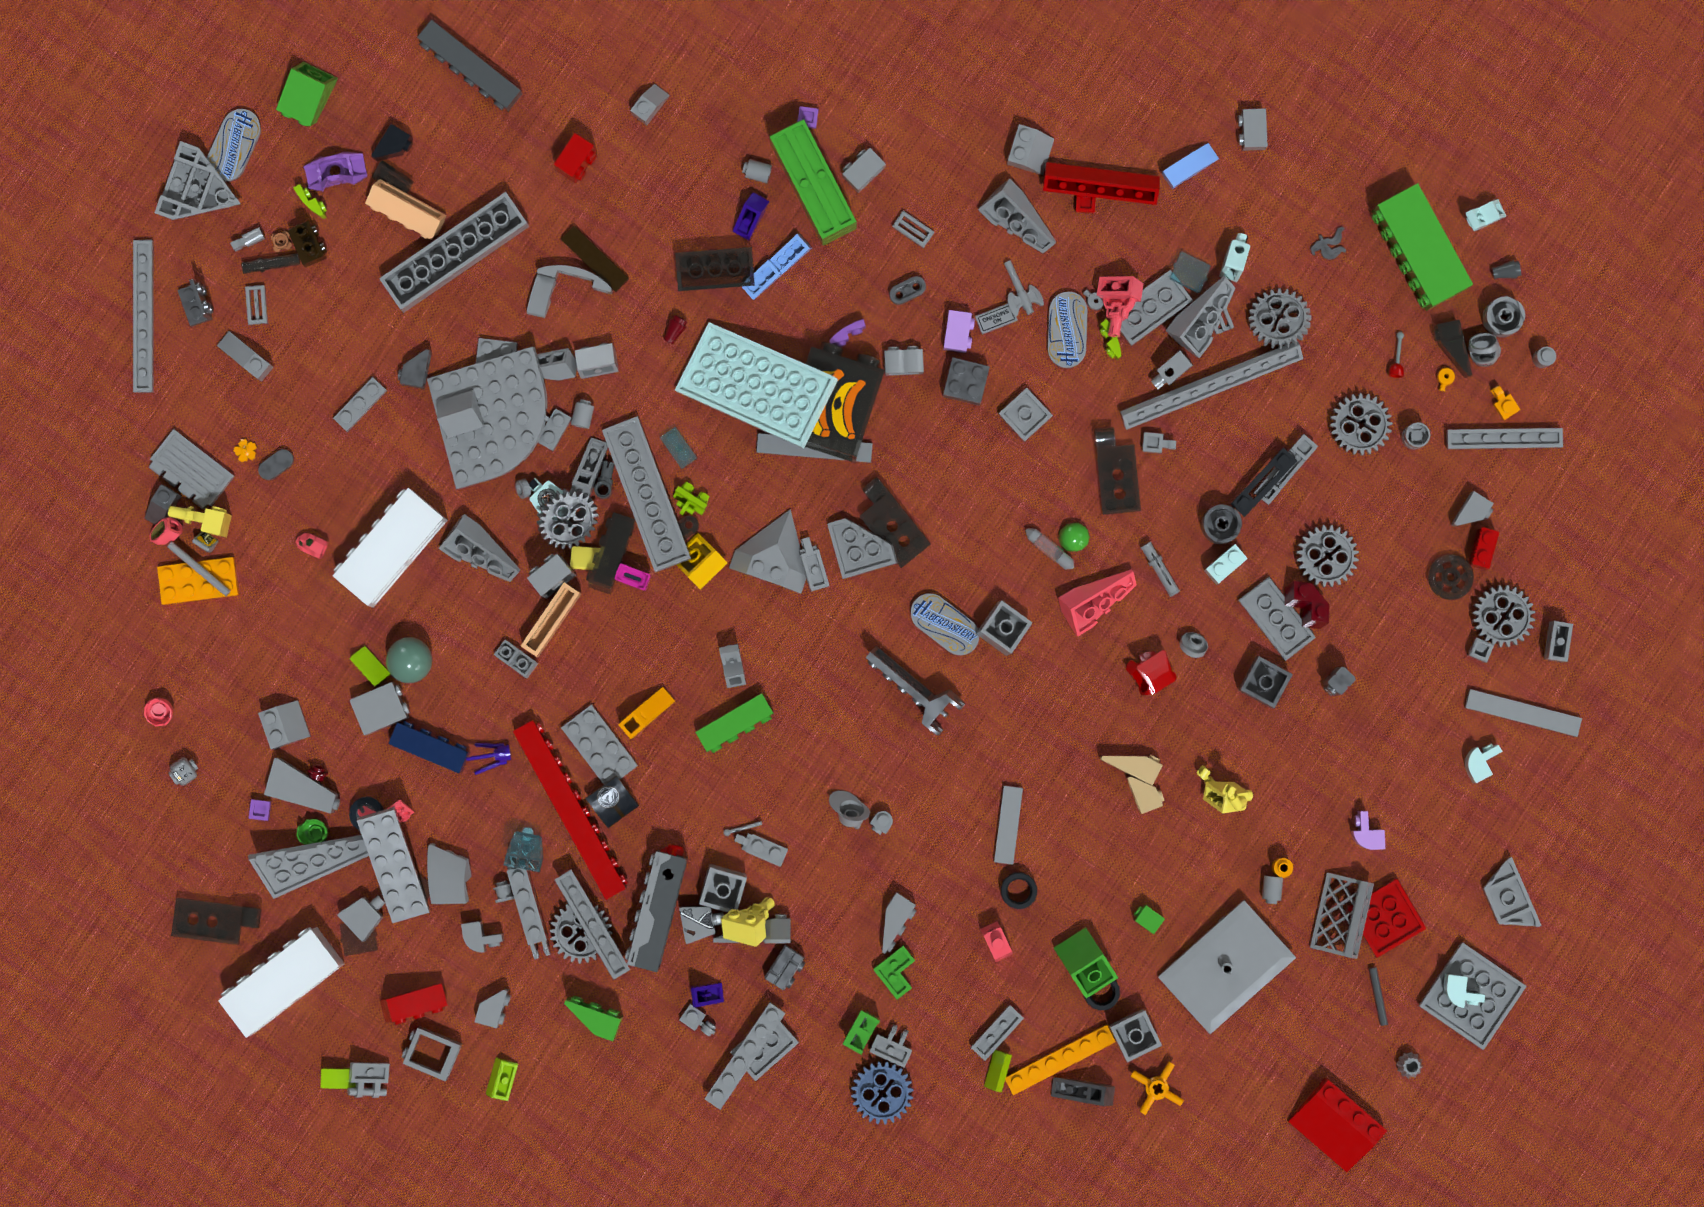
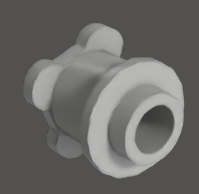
M507 881L496 883L497 887L493 888V890H496L498 900H495V903L515 899L512 895L511 885Z

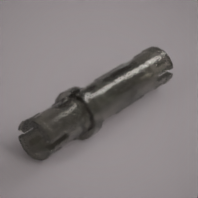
M298 253L264 259L260 257L258 260L241 262L243 274L259 271L264 273L265 270L301 265Z

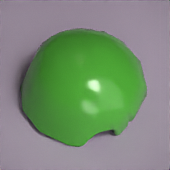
M1070 523L1060 530L1058 539L1060 545L1066 551L1077 552L1083 550L1088 545L1090 535L1088 529L1083 524Z
M307 819L302 825L298 826L296 836L303 845L324 842L327 839L328 829L325 823L318 819Z

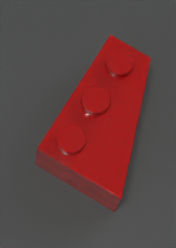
M442 983L380 1000L385 1022H395V1025L406 1022L408 1017L413 1016V1019L424 1017V1013L432 1011V1014L441 1012L443 1007L448 1006Z

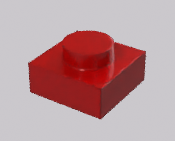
M1076 195L1075 213L1094 214L1096 198Z

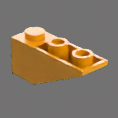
M662 687L618 725L630 739H633L670 707L675 700Z

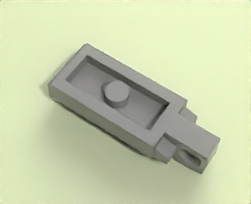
M809 537L801 539L803 549L799 550L800 559L810 592L829 587L819 549L817 550L816 545H811Z
M748 833L747 837L737 834L734 840L743 845L742 850L779 867H781L788 851L787 848L754 834Z

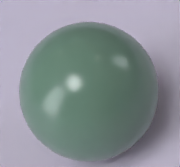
M413 637L402 638L394 642L389 648L386 655V666L389 673L396 680L403 683H415L425 678L432 667V654L423 641Z

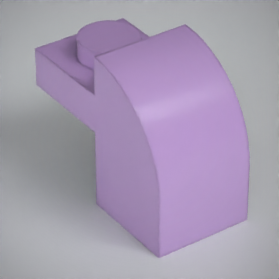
M1357 811L1358 815H1355V826L1358 827V830L1351 831L1353 840L1365 849H1385V830H1369L1368 811Z

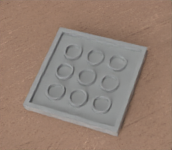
M1461 942L1418 1006L1484 1050L1527 986ZM1445 974L1468 977L1466 992L1484 994L1485 1002H1479V1005H1469L1465 1000L1464 1008L1452 1004L1444 993Z

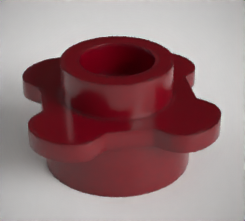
M314 766L308 769L310 773L309 778L317 781H324V778L328 775L325 768L321 766Z

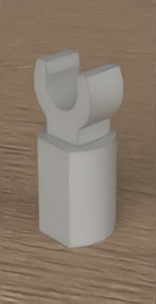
M258 227L230 244L236 252L245 246L250 247L264 240L265 237Z

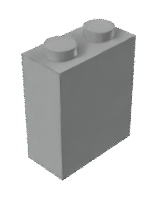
M391 682L349 700L364 736L409 718L408 713H410L407 703H403L400 697L403 693L399 684L395 685V682Z

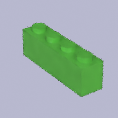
M761 693L695 733L705 750L715 753L722 748L721 744L728 741L730 744L739 738L738 734L744 731L747 734L754 730V725L761 721L764 724L771 720V715L774 713Z

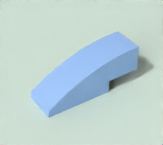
M1207 143L1165 169L1162 175L1171 189H1174L1219 158L1210 144Z

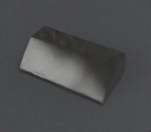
M752 247L675 253L678 291L755 286Z

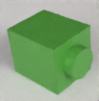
M1145 904L1143 907L1139 906L1133 914L1135 916L1134 921L1152 934H1155L1165 918Z

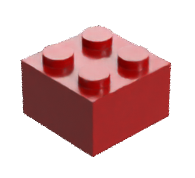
M574 133L553 165L557 172L576 184L578 180L582 181L587 173L585 170L588 165H592L597 159V151L593 144Z

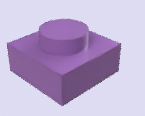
M800 106L798 122L804 119L808 128L816 129L819 109Z
M251 799L249 819L269 821L271 802Z

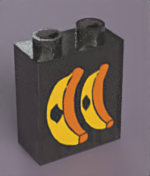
M822 342L820 349L811 347L806 365L832 375L838 381L805 447L856 463L885 370L878 368L880 361L872 356L858 354L855 361L842 357L843 349L841 347Z

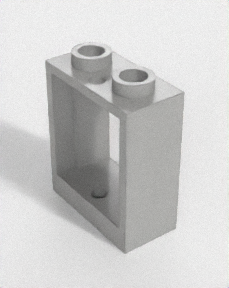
M421 1026L417 1030L413 1029L409 1038L412 1041L409 1048H405L402 1058H404L403 1064L447 1081L462 1043ZM421 1035L451 1047L441 1072L411 1060Z

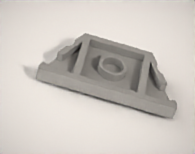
M1509 857L1482 888L1497 924L1540 927L1542 925L1513 858Z

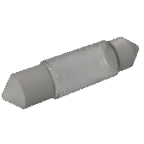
M1026 529L1027 539L1053 562H1056L1065 570L1074 568V560L1050 538L1037 529Z

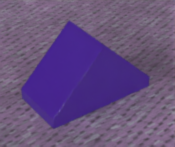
M722 983L691 987L693 1007L724 1002Z

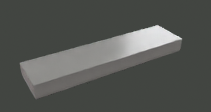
M1003 787L994 862L1012 865L1014 863L1023 788Z

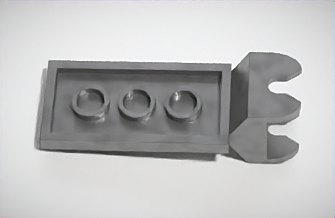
M877 646L866 656L870 666L875 669L879 668L887 680H893L898 684L897 688L904 694L908 693L913 697L914 703L925 707L922 724L938 736L943 731V728L935 719L939 714L944 717L949 715L944 710L950 702L960 710L965 705L964 701L950 689L934 695Z

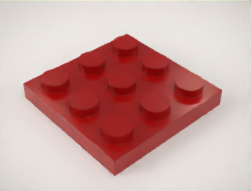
M1394 879L1372 892L1363 937L1376 958L1427 929L1398 879ZM1353 904L1346 907L1349 913L1353 911Z

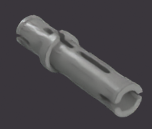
M1149 542L1142 546L1141 549L1149 561V566L1153 567L1169 597L1180 592V589H1178L1163 564L1162 556L1158 555L1152 543Z

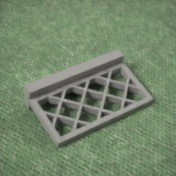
M1327 873L1310 948L1349 958H1358L1374 883ZM1331 878L1338 879L1341 887L1333 891L1330 887ZM1351 883H1357V892L1351 895L1346 887ZM1344 889L1348 898L1340 903L1335 894ZM1332 896L1337 905L1329 910L1326 906V900ZM1351 901L1354 906L1353 911L1346 914L1342 905ZM1340 908L1344 917L1335 921L1331 912ZM1328 915L1333 924L1324 928L1321 923L1322 918ZM1346 919L1349 929L1342 933L1338 924ZM1335 927L1339 936L1331 940L1327 931ZM1324 934L1329 943L1324 946L1316 945L1318 937ZM1341 938L1345 943L1343 952L1338 951L1333 944Z

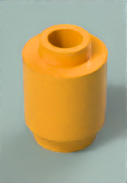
M1277 858L1272 863V871L1276 876L1285 878L1292 874L1293 864L1286 858ZM1283 864L1286 865V870L1284 872H1282L1280 869L1281 865Z

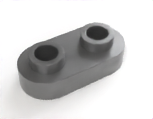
M915 276L894 286L890 291V300L896 305H902L922 295L926 289L925 281L921 277ZM918 284L920 288L914 290L912 286ZM896 293H902L903 297L901 299L896 298Z

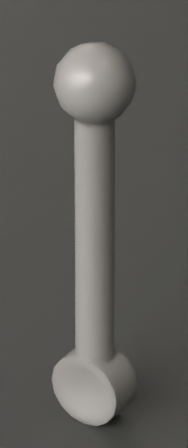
M760 821L731 830L725 829L723 834L729 836L731 833L763 824Z

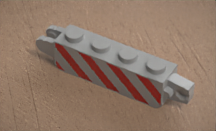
M517 853L510 854L511 865L507 866V874L527 943L531 947L534 959L539 958V952L535 944L538 942H542L543 951L548 956L550 955L547 942L548 934L529 868L525 865L524 861H519ZM511 859H515L520 868L516 867Z

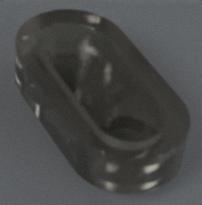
M685 516L678 521L684 540L694 535L699 529V522L693 516ZM692 522V528H686V523Z

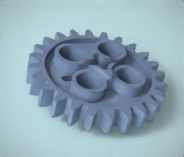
M878 1061L877 1067L870 1063L871 1069L864 1066L865 1073L858 1072L860 1080H853L857 1084V1086L851 1087L852 1090L856 1091V1093L851 1094V1097L857 1098L853 1105H859L857 1112L864 1111L862 1118L869 1115V1122L875 1118L876 1123L879 1124L880 1119H883L886 1125L887 1119L890 1118L892 1123H894V1116L901 1119L900 1112L907 1113L904 1107H911L907 1100L913 1099V1096L908 1094L914 1091L913 1088L908 1087L912 1081L905 1080L908 1076L907 1073L901 1075L902 1067L895 1070V1063L892 1067H889L888 1061H886L884 1066ZM879 1074L885 1075L887 1078L886 1082L883 1084L877 1083L875 1080L876 1076ZM893 1079L894 1082L886 1090L887 1096L882 1095L877 1103L871 1106V1103L879 1095L878 1089L883 1090L888 1082ZM895 1086L900 1087L901 1094L893 1096L890 1092L891 1088ZM867 1089L873 1090V1098L866 1099L863 1096L864 1091ZM880 1102H887L889 1109L881 1111L878 1108Z

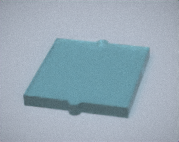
M1181 251L1177 262L1173 264L1174 269L1170 280L1200 293L1204 282L1207 281L1206 277L1211 266Z

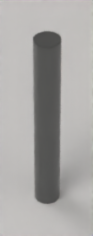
M1377 967L1369 968L1380 1026L1388 1025Z

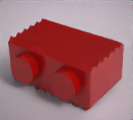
M1482 527L1477 530L1478 533H1476L1477 536L1475 537L1476 540L1474 541L1475 544H1473L1474 547L1472 548L1473 551L1471 552L1472 555H1470L1471 558L1468 565L1487 570L1490 569L1500 532Z

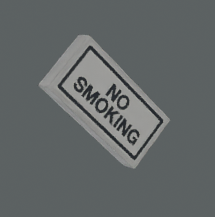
M1008 304L975 316L982 335L1018 321L1017 317L1010 311Z

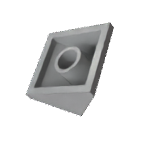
M474 390L438 401L437 420L448 438L485 427Z

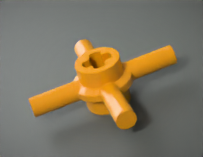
M1168 1061L1161 1075L1150 1079L1133 1070L1130 1077L1144 1084L1148 1095L1139 1112L1146 1115L1154 1100H1160L1164 1097L1179 1106L1182 1105L1184 1099L1170 1092L1166 1081L1175 1066L1173 1063ZM1159 1083L1161 1091L1154 1093L1153 1086Z

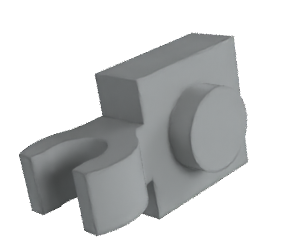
M1144 432L1142 452L1162 454V448L1176 449V441L1163 440V434Z

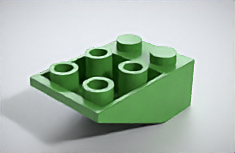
M577 996L569 997L565 1000L564 1004L594 1035L610 1041L615 1040L623 1016L619 1015L620 1011L611 1008L608 1011L601 1009L602 1005L594 1002L590 1004L584 1003V999Z

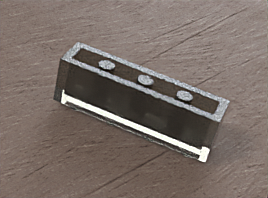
M614 512L612 518L608 517L605 525L607 532L600 538V551L595 553L592 562L595 564L594 568L589 570L586 581H589V588L611 595L616 581V572L619 565L622 564L635 527V519Z

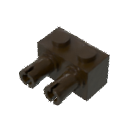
M307 221L287 230L303 266L309 267L326 259L325 253L327 249L323 241L319 242L317 238L320 234L315 224L312 225Z

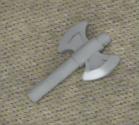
M1011 260L1005 262L1006 270L1017 291V296L1012 292L1008 294L1007 301L1010 311L1014 316H1017L1020 307H1023L1027 315L1034 313L1032 303H1036L1039 306L1044 305L1041 293L1032 285L1028 286V292L1026 293Z

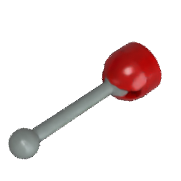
M1398 332L1396 335L1398 338L1396 363L1391 365L1388 374L1392 378L1404 377V368L1399 364L1404 333Z

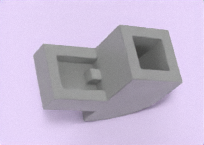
M738 644L719 648L727 688L746 685Z
M482 921L461 924L464 942L473 951L486 952V944L489 947L500 946V942L505 941L504 933L484 936Z

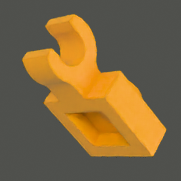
M1500 386L1490 390L1497 400L1493 406L1502 420H1506L1521 410L1511 394L1505 396Z

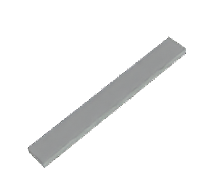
M133 240L134 393H154L153 240Z

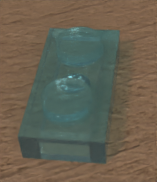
M676 427L660 437L681 469L697 459Z

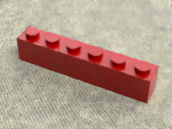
M1046 162L1043 191L1157 205L1160 176Z

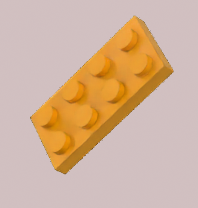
M235 557L197 562L231 590L227 596L223 595L187 563L157 567L162 605L239 595Z

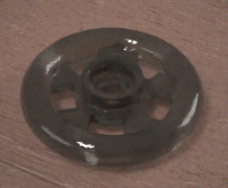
M1455 554L1440 556L1432 563L1428 572V582L1432 591L1437 596L1447 600H1456L1465 596L1470 591L1474 581L1473 569L1469 562ZM1450 562L1452 567L1444 570L1442 564ZM1459 565H1461L1465 570V572L1461 575L1460 572L1456 569ZM1436 573H1442V581H1436ZM1448 574H1452L1454 576V579L1452 581L1448 580ZM1460 579L1465 582L1461 589L1456 586ZM1444 585L1452 587L1451 592L1444 591Z

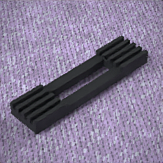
M1282 448L1236 497L1231 505L1245 517L1297 460L1286 449ZM1275 466L1279 472L1253 499L1248 493Z

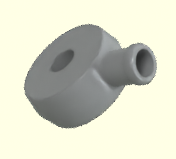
M1088 289L1085 290L1083 294L1087 297L1088 307L1092 310H1100L1104 306L1103 299L1097 296V292L1090 293Z

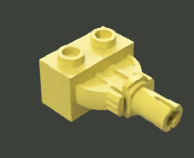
M170 506L168 511L169 517L182 519L187 524H191V521L202 523V532L227 538L232 515L227 514V510L212 506V509H205V513L194 511L192 506L188 508Z
M766 897L760 904L755 903L747 909L740 911L731 909L721 918L723 938L754 947L759 945L766 938V919L769 917L768 911L775 906L774 900Z

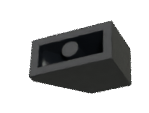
M390 124L371 157L375 161L401 156L405 151L408 152L411 149L413 138Z

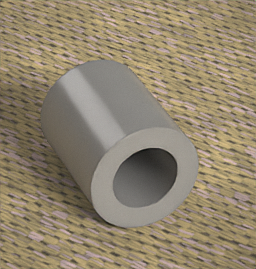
M750 159L749 163L745 162L742 173L745 174V178L767 184L772 165Z
M1543 347L1537 350L1532 358L1534 365L1538 368H1546L1553 364L1556 360L1554 349Z
M580 399V403L576 402L571 421L572 426L584 429L590 428L594 406L591 405L592 402Z
M1264 876L1262 899H1266V903L1277 904V901H1281L1282 877Z

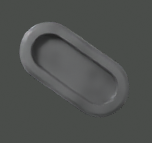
M279 450L260 464L258 468L259 475L265 480L275 479L293 465L294 456L288 450Z

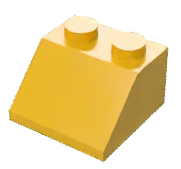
M697 533L686 544L691 559L679 563L677 566L701 589L727 562Z

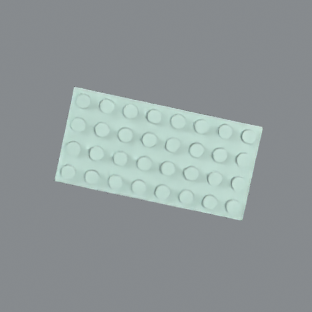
M709 322L675 391L804 449L838 379Z

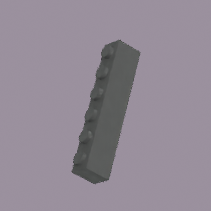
M433 20L427 24L417 37L420 41L419 45L425 51L431 50L434 52V57L443 64L445 61L450 65L449 69L454 74L458 75L460 73L465 77L464 81L468 85L478 87L480 89L478 92L486 99L488 97L492 98L495 101L493 104L501 111L505 109L509 112L521 97L522 92L520 89Z

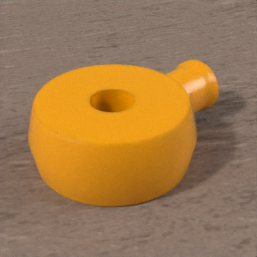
M1442 368L1437 373V380L1441 384L1440 391L1445 392L1446 386L1452 384L1455 380V373L1450 368Z

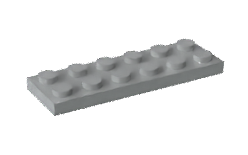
M395 807L358 817L357 823L392 923L430 913Z

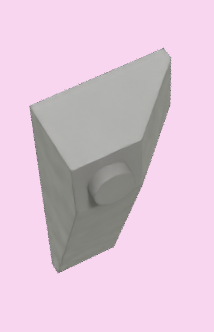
M1008 179L997 188L978 208L992 224L1002 226L1011 235L1014 233L1022 238L1024 243L1041 253L1046 252L1056 244V240L1024 192L1011 179Z
M1223 276L1178 314L1166 329V332L1178 344L1197 358H1200L1214 338L1211 337L1214 331L1213 325L1219 326L1221 321L1218 318L1222 311L1227 309L1236 288Z
M465 514L454 525L438 548L454 560L459 562L464 560L471 563V567L477 569L479 566L486 569L489 574L509 582L520 571L519 567L481 525Z
M775 914V918L766 920V938L763 940L764 943H791V918H787V914ZM723 935L713 938V943H739L724 939Z

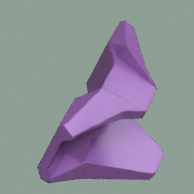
M341 152L328 157L320 156L304 165L308 189L323 192L325 187L339 185L340 183L355 185L367 177L363 153ZM339 166L341 169L340 174L331 175V167Z

